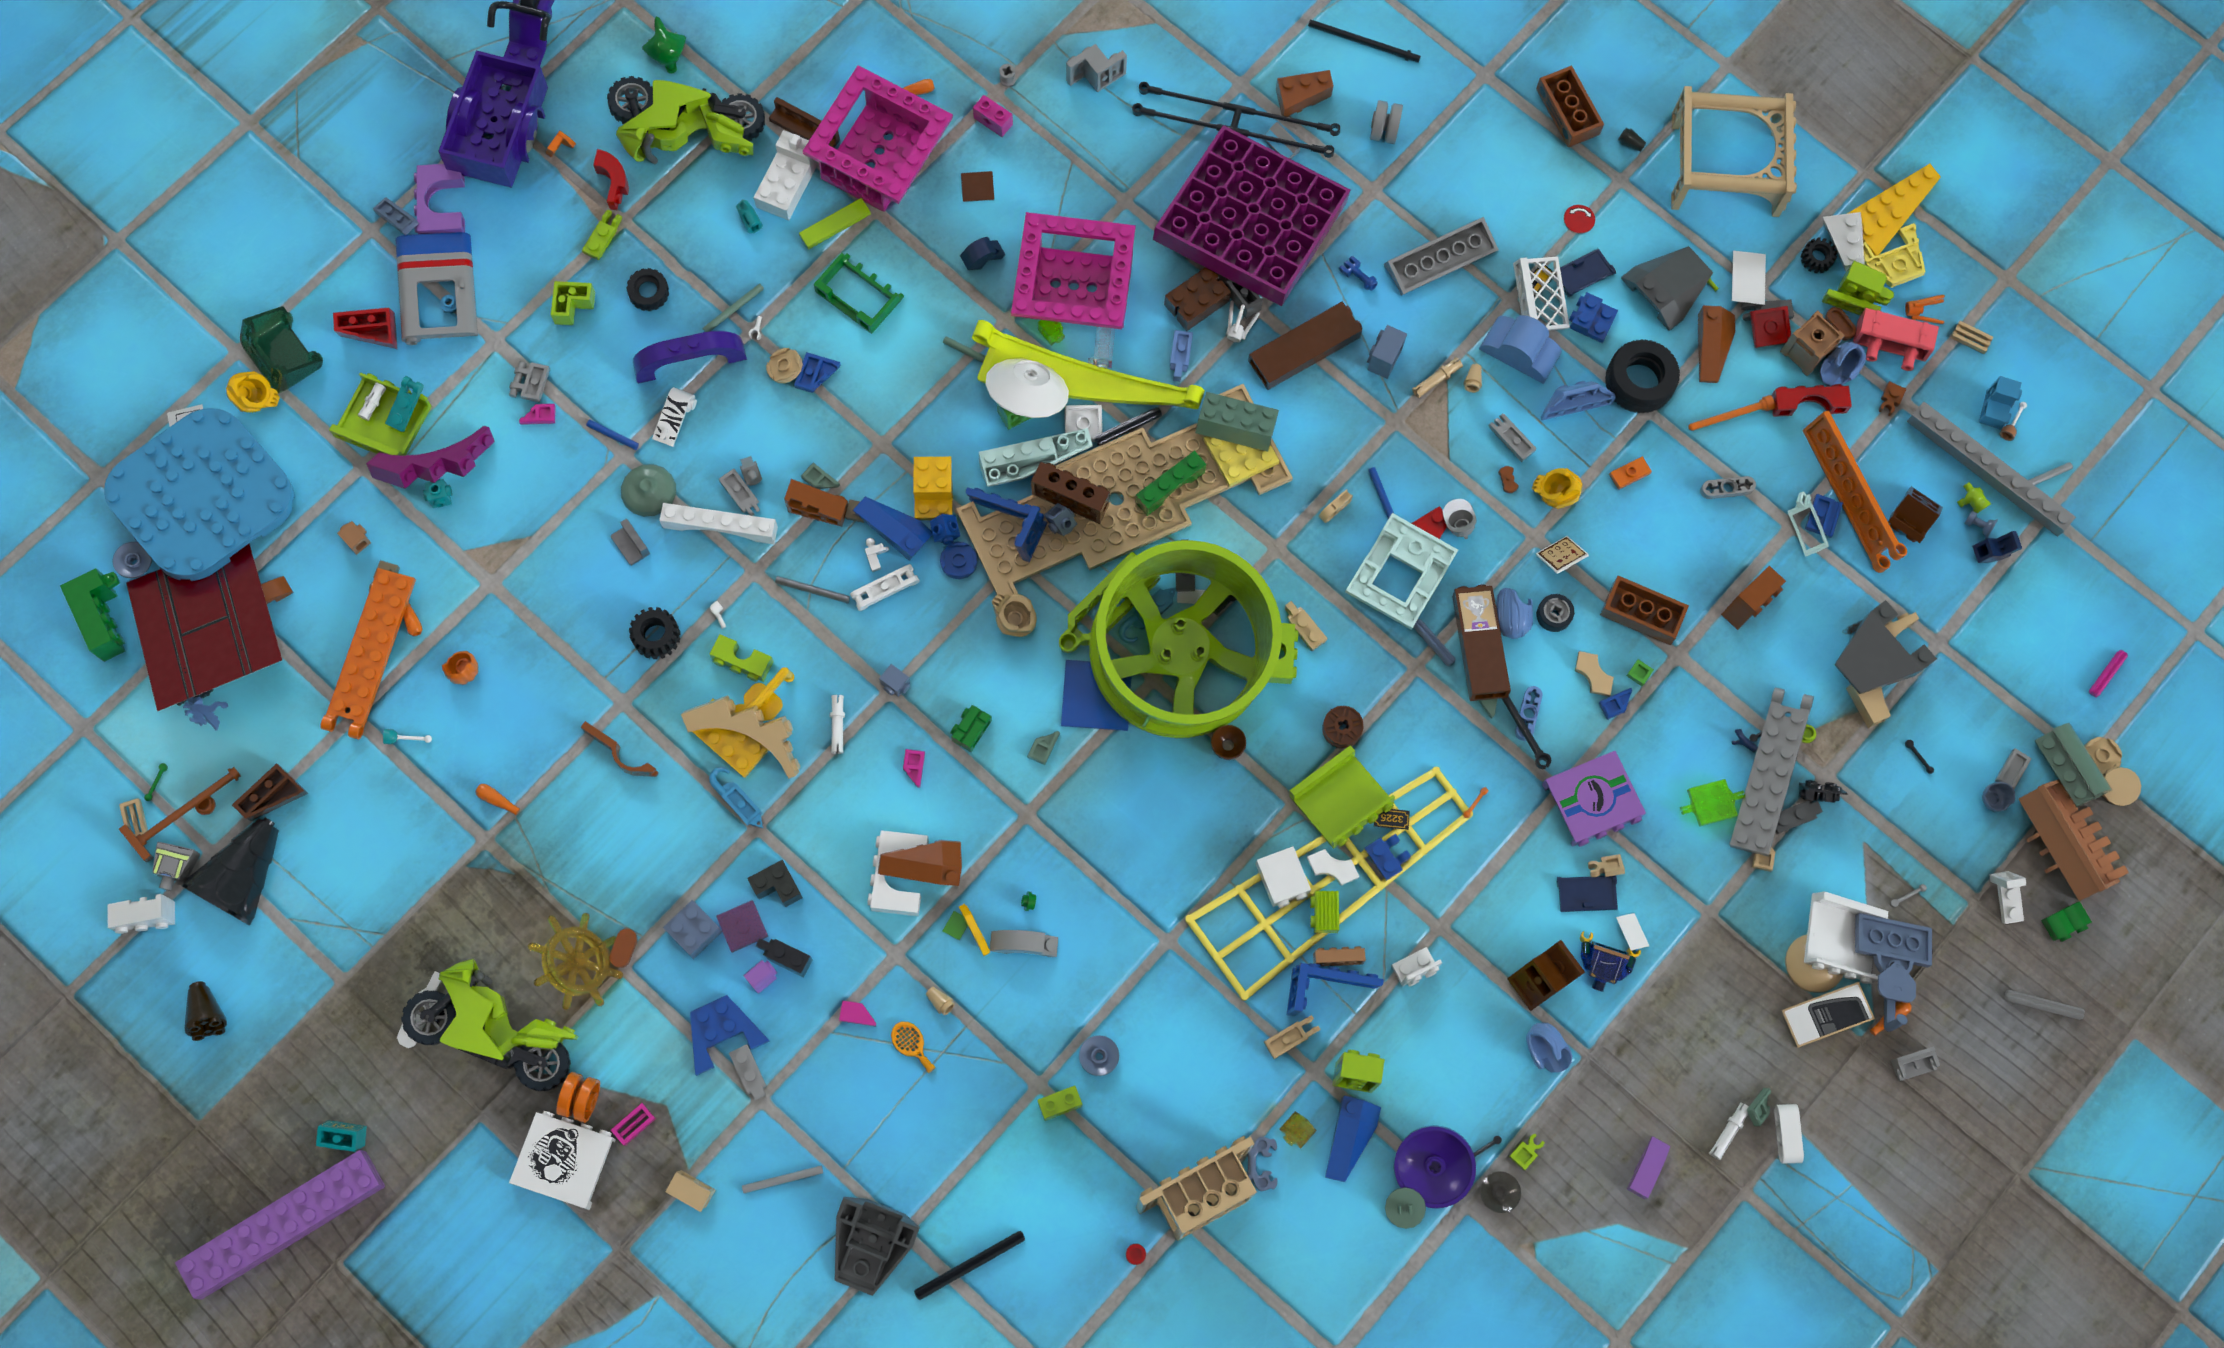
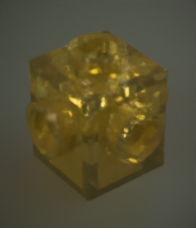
M1296 1111L1280 1128V1131L1285 1135L1283 1139L1289 1145L1295 1144L1299 1148H1302L1317 1131L1305 1117Z

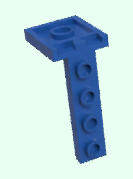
M967 487L966 494L971 502L973 501L975 504L1024 519L1020 534H1017L1014 544L1022 560L1030 562L1047 525V521L1043 520L1044 515L1039 513L1040 507L1028 504L1021 505L1013 499H1002L995 493L990 495L979 488L972 489Z
M1300 963V965L1292 969L1286 1015L1296 1016L1306 1008L1307 998L1304 996L1305 989L1308 990L1310 978L1372 989L1382 986L1384 979L1378 978L1376 974H1366L1364 976L1359 975V972L1354 970L1341 972L1340 968L1337 967L1324 969L1320 968L1321 965Z

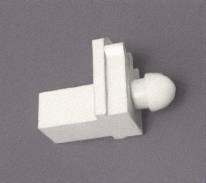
M868 538L866 540L868 548H865V553L871 570L874 572L881 569L877 555L889 551V547H884L882 543L875 545L874 539Z

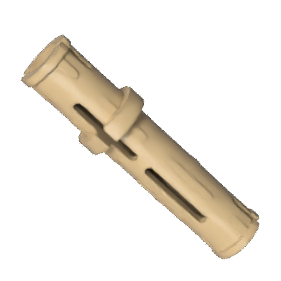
M1456 357L1445 366L1442 365L1437 372L1412 388L1414 395L1420 398L1443 380L1451 378L1454 372L1463 367L1459 358Z

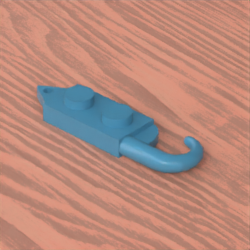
M1176 587L1165 590L1160 588L1151 596L1160 614H1163L1173 605ZM1137 610L1119 627V637L1126 643H1133L1138 640V637L1128 638L1125 635V631L1131 625L1138 629H1145L1144 620Z
M725 767L713 769L709 776L711 786L747 826L752 825L763 828L761 810L734 782H729L722 786L717 781L716 775L719 772L729 774L730 771Z

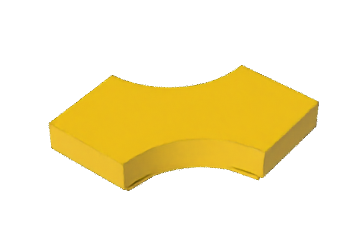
M965 904L959 906L962 916L983 956L989 954L990 949L969 908Z

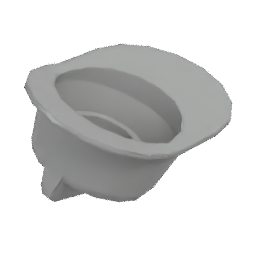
M1455 499L1444 506L1443 517L1448 529L1453 535L1468 539V535L1473 532L1477 522L1471 504L1463 499Z

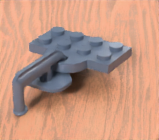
M1858 913L1855 915V953L1873 956L1874 964L1880 972L1878 975V992L1884 998V1029L1887 1032H1891L1908 1022L1903 1014H1898L1895 1019V1001L1909 1003L1915 999L1916 982L1909 974L1913 965L1927 968L1932 966V928Z

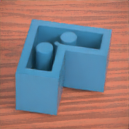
M1999 376L1986 391L1979 423L2001 429L2005 424H2008L2011 419L2010 408L2013 407L2016 400L2019 401L2022 395V390H2020L2022 382Z

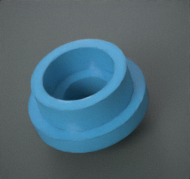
M445 295L442 297L440 307L443 311L453 313L457 310L456 296Z

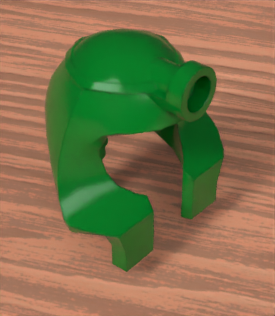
M656 16L654 20L655 34L642 46V50L658 63L664 65L667 72L672 74L677 71L676 62L679 60L684 48L686 36L677 34V32H668L661 19Z

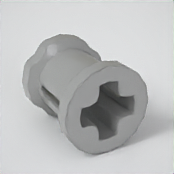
M1011 64L1002 65L999 70L1001 84L1005 87L1013 86L1016 81L1014 66Z

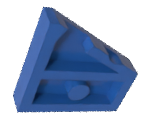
M806 352L801 372L797 376L794 386L795 388L813 393L840 368L841 364L838 361Z

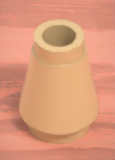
M1472 364L1465 378L1464 386L1468 392H1478L1482 387V367L1479 364Z
M934 986L926 992V996L939 1014L947 1015L954 1008L955 1003L953 999Z

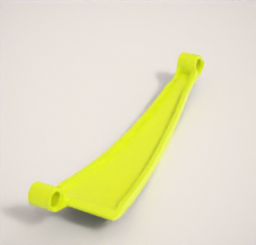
M978 320L972 335V339L975 342L989 348L977 377L978 381L986 383V375L995 364L1006 359L1023 358L1040 362L1053 369L1064 379L1069 390L1068 398L1124 404L1174 405L1199 409L1205 392L1202 387L1197 385H1189V387L1185 388L1089 364L1004 334L985 320Z

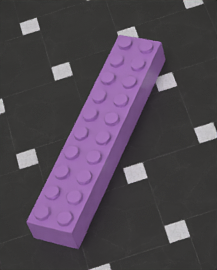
M358 1150L176 1261L175 1264L193 1299L202 1300L380 1191L385 1185L367 1152Z

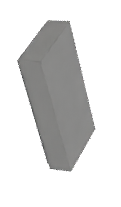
M2014 748L1995 781L2006 782L2014 790L2032 758Z

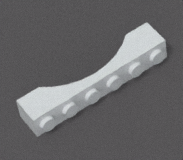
M663 503L659 520L665 529L718 531L768 544H775L778 528L775 519Z

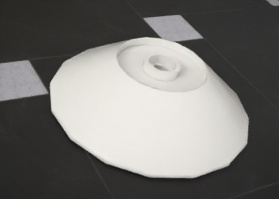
M1023 358L1006 359L995 364L986 375L985 386L990 397L1000 407L1015 415L1029 418L1049 417L1060 412L1068 403L1069 390L1064 379L1053 369L1040 362Z

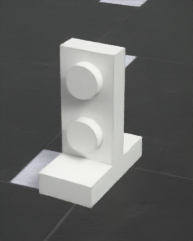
M2009 871L1989 874L1990 882L1997 884L2002 923L2009 924L2024 921L2020 887L2026 886V878Z

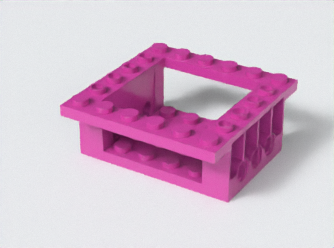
M857 65L803 149V154L819 162L822 180L858 199L862 198L864 202L884 212L891 201L897 204L900 203L951 122L953 114ZM864 90L866 106L838 150L829 146L828 144ZM888 133L893 135V138L886 140L884 136ZM877 148L884 149L883 154H876L874 151ZM869 162H873L875 164V167L871 168L866 164Z
M1026 212L1011 316L1113 329L1124 328L1136 225ZM1042 233L1115 241L1113 256L1043 248ZM1053 281H1058L1061 285L1054 288L1050 284ZM1076 283L1079 287L1076 290H1071L1069 285ZM1090 285H1094L1097 288V290L1095 292H1089L1087 290V287Z

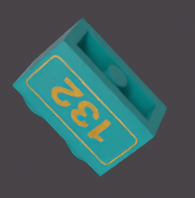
M328 1120L318 1126L316 1146L356 1152L365 1146L367 1126Z

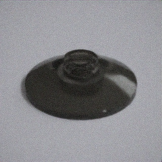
M1499 1171L1489 1174L1483 1180L1480 1195L1487 1208L1497 1213H1506L1518 1205L1521 1198V1188L1515 1177L1509 1173ZM1497 1189H1501L1503 1191V1195L1501 1197L1497 1196Z

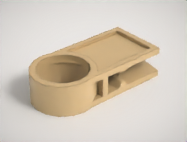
M1347 489L1321 511L1319 518L1324 523L1329 522L1351 502L1353 495H1350Z

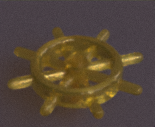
M588 913L582 914L579 927H568L565 929L561 928L555 916H549L548 922L555 934L550 937L545 946L533 942L528 944L529 950L542 954L544 975L535 979L534 985L541 986L549 981L557 990L565 993L562 1004L565 1010L570 1008L573 996L584 995L589 992L597 1006H603L604 1000L597 988L604 982L607 975L617 979L623 978L621 971L609 968L610 960L607 948L614 944L616 936H611L602 941L595 933L588 930L590 918ZM568 937L577 938L575 949L572 947ZM559 941L564 947L566 953L555 950L556 945ZM584 941L591 946L585 952L582 951ZM596 955L597 963L588 961V958ZM554 958L562 960L563 962L558 964L557 967H555ZM586 969L596 972V975L593 980L590 978ZM569 973L568 981L561 977V975ZM577 973H579L585 985H575Z

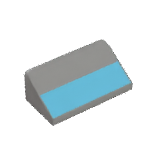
M1278 122L1265 133L1267 136L1297 142ZM1265 140L1275 152L1289 159H1292L1300 152V147Z

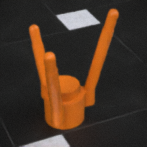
M1942 294L1906 302V315L1911 316L1912 320L1944 324L1942 320L1919 315L1923 313L1924 306L1943 303L1944 300L1941 298H1944L1945 295Z

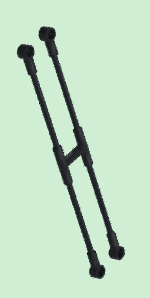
M1147 82L1139 84V92L1143 95L1148 93L1163 94L1234 111L1231 126L1226 127L1246 137L1250 136L1309 149L1313 152L1324 154L1326 158L1334 156V147L1332 145H1326L1325 147L1314 144L1308 145L1249 132V130L1237 127L1241 113L1314 127L1317 130L1330 132L1332 136L1340 134V125L1337 123L1331 125L1319 122L1313 123L1262 112L1255 108L1237 104L1221 103L1162 90V88L1149 86ZM1140 103L1132 106V112L1135 116H1141L1142 114L1153 117L1158 116L1213 128L1217 131H1220L1223 124L1216 125L1157 112L1154 109L1143 107Z

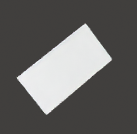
M1733 251L1732 301L1765 305L1766 254Z

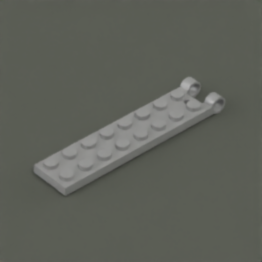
M1776 687L1773 691L1769 711L1730 841V847L1768 857L1814 700V696L1804 694L1800 710L1783 706L1781 704L1785 689ZM1790 713L1791 716L1786 717L1785 714Z

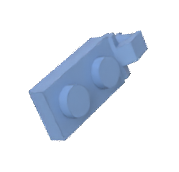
M1178 330L1174 332L1170 370L1175 371L1173 381L1181 382L1182 372H1187L1193 332Z

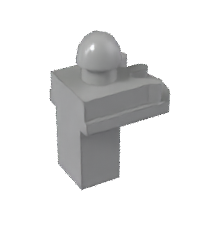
M751 456L741 459L742 466H740L746 485L758 484L762 477L756 461L753 462Z

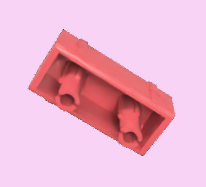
M1865 308L1857 321L1853 343L1868 347L1866 353L1867 361H1876L1878 351L1881 350L1904 356L1901 368L1906 371H1912L1915 359L1925 362L1934 351L1939 326L1888 314L1880 310Z

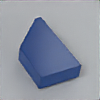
M1632 688L1599 702L1607 720L1626 711Z

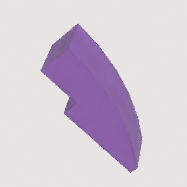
M1653 1136L1651 1137L1634 1170L1635 1173L1627 1190L1643 1199L1649 1197L1668 1155L1669 1145Z

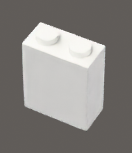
M1294 846L1256 861V867L1273 907L1278 906L1281 908L1289 905L1291 900L1297 899V901L1308 897L1307 894L1310 893L1311 888Z

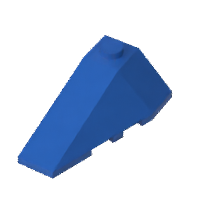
M1348 1096L1341 1098L1325 1178L1341 1182L1347 1180L1377 1128L1381 1107Z

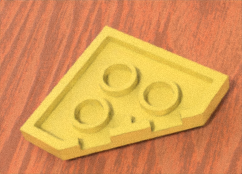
M1208 436L1204 437V442L1229 487L1259 474L1280 462L1271 445L1267 452Z

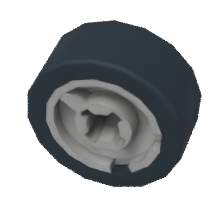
M1551 594L1540 602L1536 614L1539 624L1544 629L1551 632H1560L1568 627L1573 620L1575 612L1571 600L1566 596ZM1552 611H1558L1559 615L1557 616V614L1552 613Z

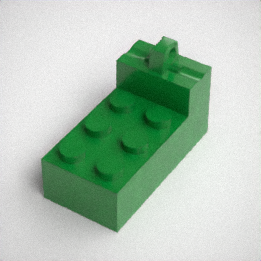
M95 568L60 585L89 651L105 662L125 652L123 647L125 641L120 634H117V624L113 618H110L108 614L110 609L106 603L117 597V593L113 588L120 584V581L114 572L104 575Z

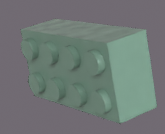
M1206 392L1198 418L1196 434L1268 452L1279 410Z

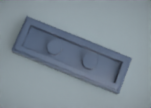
M387 197L373 208L377 215L405 236L419 224L414 217Z

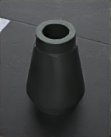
M1625 128L1618 139L1621 141V144L1640 152L1646 145V142L1631 128Z

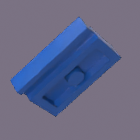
M1816 494L1813 500V507L1825 535L1831 538L1834 534L1843 502L1839 503L1834 499ZM1810 510L1805 529L1821 535L1813 513Z

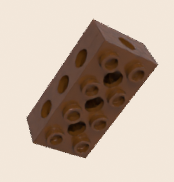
M1040 462L1031 480L1032 495L1055 505L1059 503L1069 508L1073 513L1098 524L1101 523L1109 507L1110 492L1107 488L1101 485L1095 486L1085 478L1079 479L1067 470L1061 471L1051 463L1047 462L1045 464Z

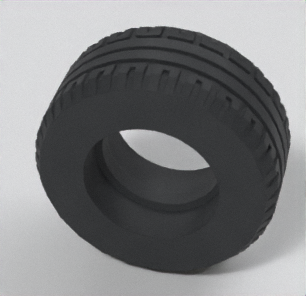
M1641 339L1628 342L1617 350L1606 370L1605 383L1607 389L1615 393L1616 398L1614 401L1622 408L1635 413H1649L1660 409L1670 400L1680 380V369L1676 358L1668 348L1655 341ZM1632 365L1646 366L1657 376L1658 385L1653 388L1639 387L1629 379L1626 369Z

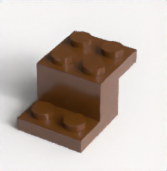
M1911 486L1904 498L1891 513L1888 522L1894 530L1904 532L1910 541L1921 543L1927 531L1940 516L1943 507Z
M1560 940L1508 977L1507 980L1528 1009L1532 1011L1584 974L1585 971L1563 941Z

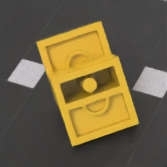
M951 456L914 457V518L918 520H932L940 514L953 515Z

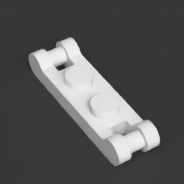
M908 564L851 592L850 596L856 601L858 611H863L874 603L909 586L918 584L920 580L917 575H914L912 565ZM906 575L908 579L903 581L901 576ZM867 594L869 598L863 600L862 595Z

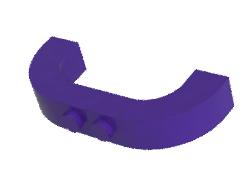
M709 331L649 345L640 350L633 358L637 383L656 380L655 371L664 365L698 357L722 355L728 359L729 363L747 360L743 340L739 335L732 332Z

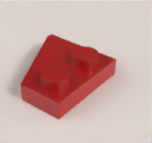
M1440 506L1411 523L1438 539L1441 538L1447 528L1443 517V510Z

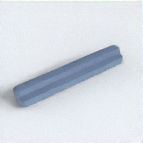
M1418 619L1413 628L1447 666L1452 665L1456 660L1455 657L1425 623Z

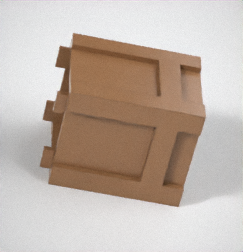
M1818 310L1806 323L1792 333L1780 351L1794 361L1806 376L1815 369L1819 362L1830 355L1845 336L1840 330L1837 331L1826 321Z

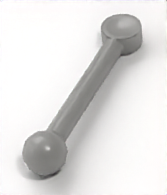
M1921 884L1918 889L1899 899H1893L1890 905L1897 907L1900 902L1919 892H1925L1927 890L1926 885Z

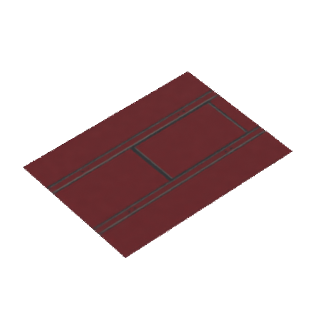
M250 544L229 558L231 561L221 569L200 580H177L159 569L126 582L157 712L282 661Z

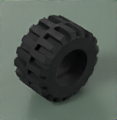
M649 607V611L646 612L643 609L641 610V615L636 614L634 616L635 621L631 620L630 625L632 628H629L630 639L636 650L641 655L644 654L646 658H650V656L653 659H658V656L661 659L666 658L665 654L671 655V650H676L678 647L676 643H680L679 635L681 634L679 626L672 614H669L665 609L662 611L659 607H656V610ZM656 625L665 627V633L659 640L648 641L645 639V633L650 627Z

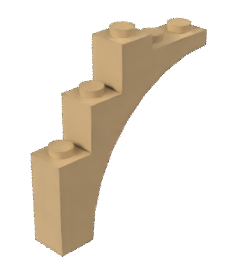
M1916 612L1911 615L1905 613L1899 616L1897 621H1891L1885 627L1896 638L1901 631L1917 622L1919 617ZM1851 684L1846 688L1868 729L1886 721L1891 716L1884 700L1882 687L1859 694Z
M728 695L686 710L681 714L688 732L707 728H721L745 734L760 742L775 756L782 765L788 779L795 777L799 773V762L796 758L794 759L792 744L786 739L793 731L790 720L786 719V716L764 723V715L761 710H758L757 705L735 713V704L732 699H729Z

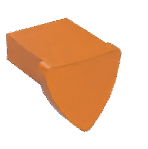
M559 130L547 147L546 154L552 157L561 143L570 148H574L576 143Z

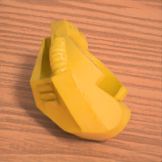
M255 371L233 375L226 387L228 399L240 411L247 413L258 412L261 408L276 407L280 399L277 390L271 388L267 378Z
M1557 468L1546 473V476L1538 475L1533 482L1532 490L1542 496L1545 504L1560 509L1572 505L1579 500L1583 483L1579 476L1569 469Z

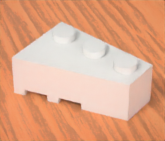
M1861 212L1823 217L1824 225L1832 243L1836 247L1835 249L1845 272H1847L1853 261L1865 265Z
M157 894L156 899L152 900L142 897L140 901L131 902V900L108 904V928L118 934L128 933V930L135 929V931H147L150 927L166 929L168 925H175V901L162 894Z

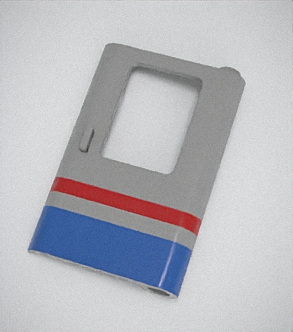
M454 232L398 236L395 241L402 341L407 345H416L421 339L478 336L470 234ZM453 281L455 283L457 325L452 327L421 328L419 323L418 283Z

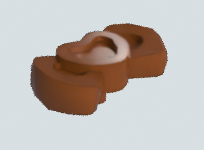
M1504 466L1498 472L1503 482V490L1507 493H1513L1519 488L1518 484L1514 482V476L1512 475L1514 468L1510 466Z

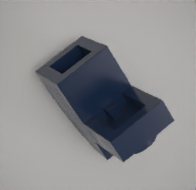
M983 237L971 243L961 253L960 257L967 270L982 269L989 260L1002 259L1005 253L997 240L990 241L989 237Z
M2011 531L1996 539L1987 538L1972 546L1978 563L1999 561L2010 557L2012 553L2022 549L2016 531Z

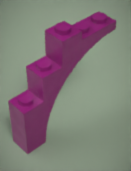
M482 426L462 441L440 450L406 456L389 455L379 452L366 464L372 478L406 489L417 478L435 483L446 472L461 477L466 476L476 466L474 460L495 441L490 428Z

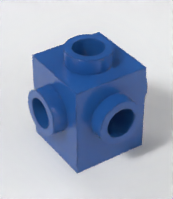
M940 514L930 521L934 542L948 545L960 537L956 515Z

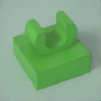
M1637 659L1626 676L1640 686H1643L1654 669Z

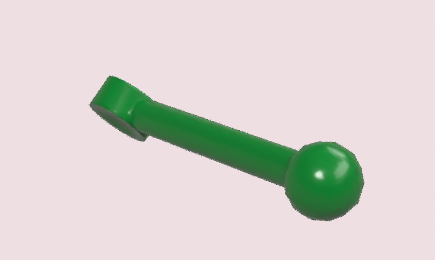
M165 763L159 765L160 771L148 794L144 796L146 801L152 800V794L163 772L167 771L168 766Z

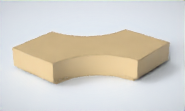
M1579 651L1575 671L1586 677L1590 684V693L1609 697L1614 677L1607 675L1600 668L1598 655Z

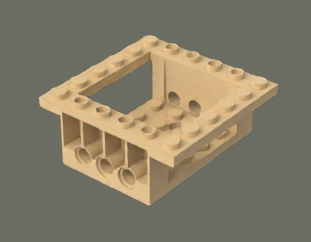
M1242 1136L1235 1140L1229 1149L1224 1146L1215 1151L1216 1156L1211 1159L1206 1156L1197 1161L1198 1166L1190 1169L1188 1166L1179 1171V1176L1173 1180L1171 1177H1168L1159 1182L1161 1186L1155 1190L1150 1187L1141 1192L1136 1206L1139 1214L1158 1205L1178 1241L1247 1203L1257 1191L1239 1159L1245 1157L1254 1146L1252 1138L1246 1139L1245 1136Z

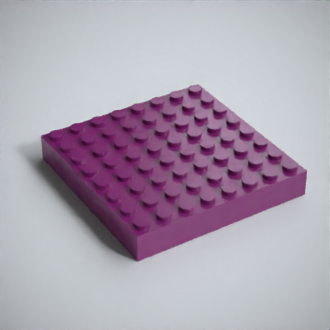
M1223 125L1155 226L1153 240L1282 306L1346 205L1351 190Z

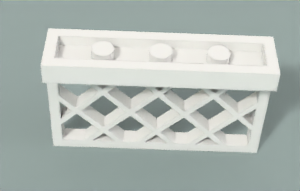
M1526 257L1515 261L1513 266L1521 315L1530 316L1537 320L1541 315L1548 321L1545 326L1549 331L1570 328L1558 257L1527 259ZM1547 262H1553L1554 270L1552 273L1544 267ZM1529 264H1535L1539 268L1536 274L1530 271ZM1541 270L1549 276L1546 282L1537 277ZM1550 279L1557 283L1555 291L1547 285ZM1534 280L1542 286L1538 292L1532 287ZM1544 288L1552 294L1548 300L1540 294ZM1554 296L1560 301L1558 308L1550 303ZM1537 298L1545 303L1541 310L1535 306ZM1547 306L1555 312L1551 318L1543 312ZM1557 314L1563 319L1562 325H1558L1553 320Z

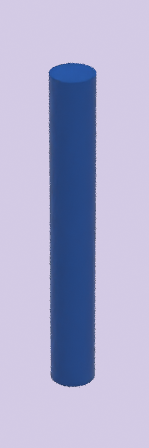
M588 420L586 424L587 427L634 450H637L639 443L592 420Z
M1372 467L1368 471L1389 519L1394 512L1376 468Z

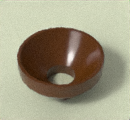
M1224 725L1213 733L1211 746L1219 758L1234 760L1244 752L1246 737L1238 727ZM1230 740L1233 742L1234 747L1232 750H1225L1222 743Z

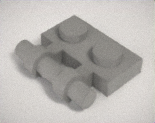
M519 361L518 367H515L514 380L509 386L511 389L509 396L516 398L517 393L522 391L520 395L522 399L540 403L550 368L546 365L531 362L529 369H527V363ZM526 376L525 382L522 384V377Z

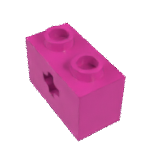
M985 95L973 107L974 119L1001 137L1013 125V114Z

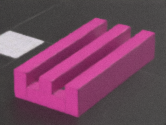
M641 1103L612 1128L611 1131L622 1145L625 1146L656 1118ZM640 1111H644V1113L641 1116H639L620 1134L617 1132L625 1124H627L633 1117H635ZM647 1116L649 1117L644 1123H642L637 1129H635L629 1136H627L625 1139H623V1137H624L629 1131H631L637 1124H639L644 1118H646Z

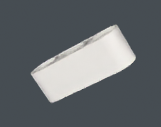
M1775 1105L1774 1117L1779 1160L1781 1164L1803 1163L1804 1152L1798 1105Z

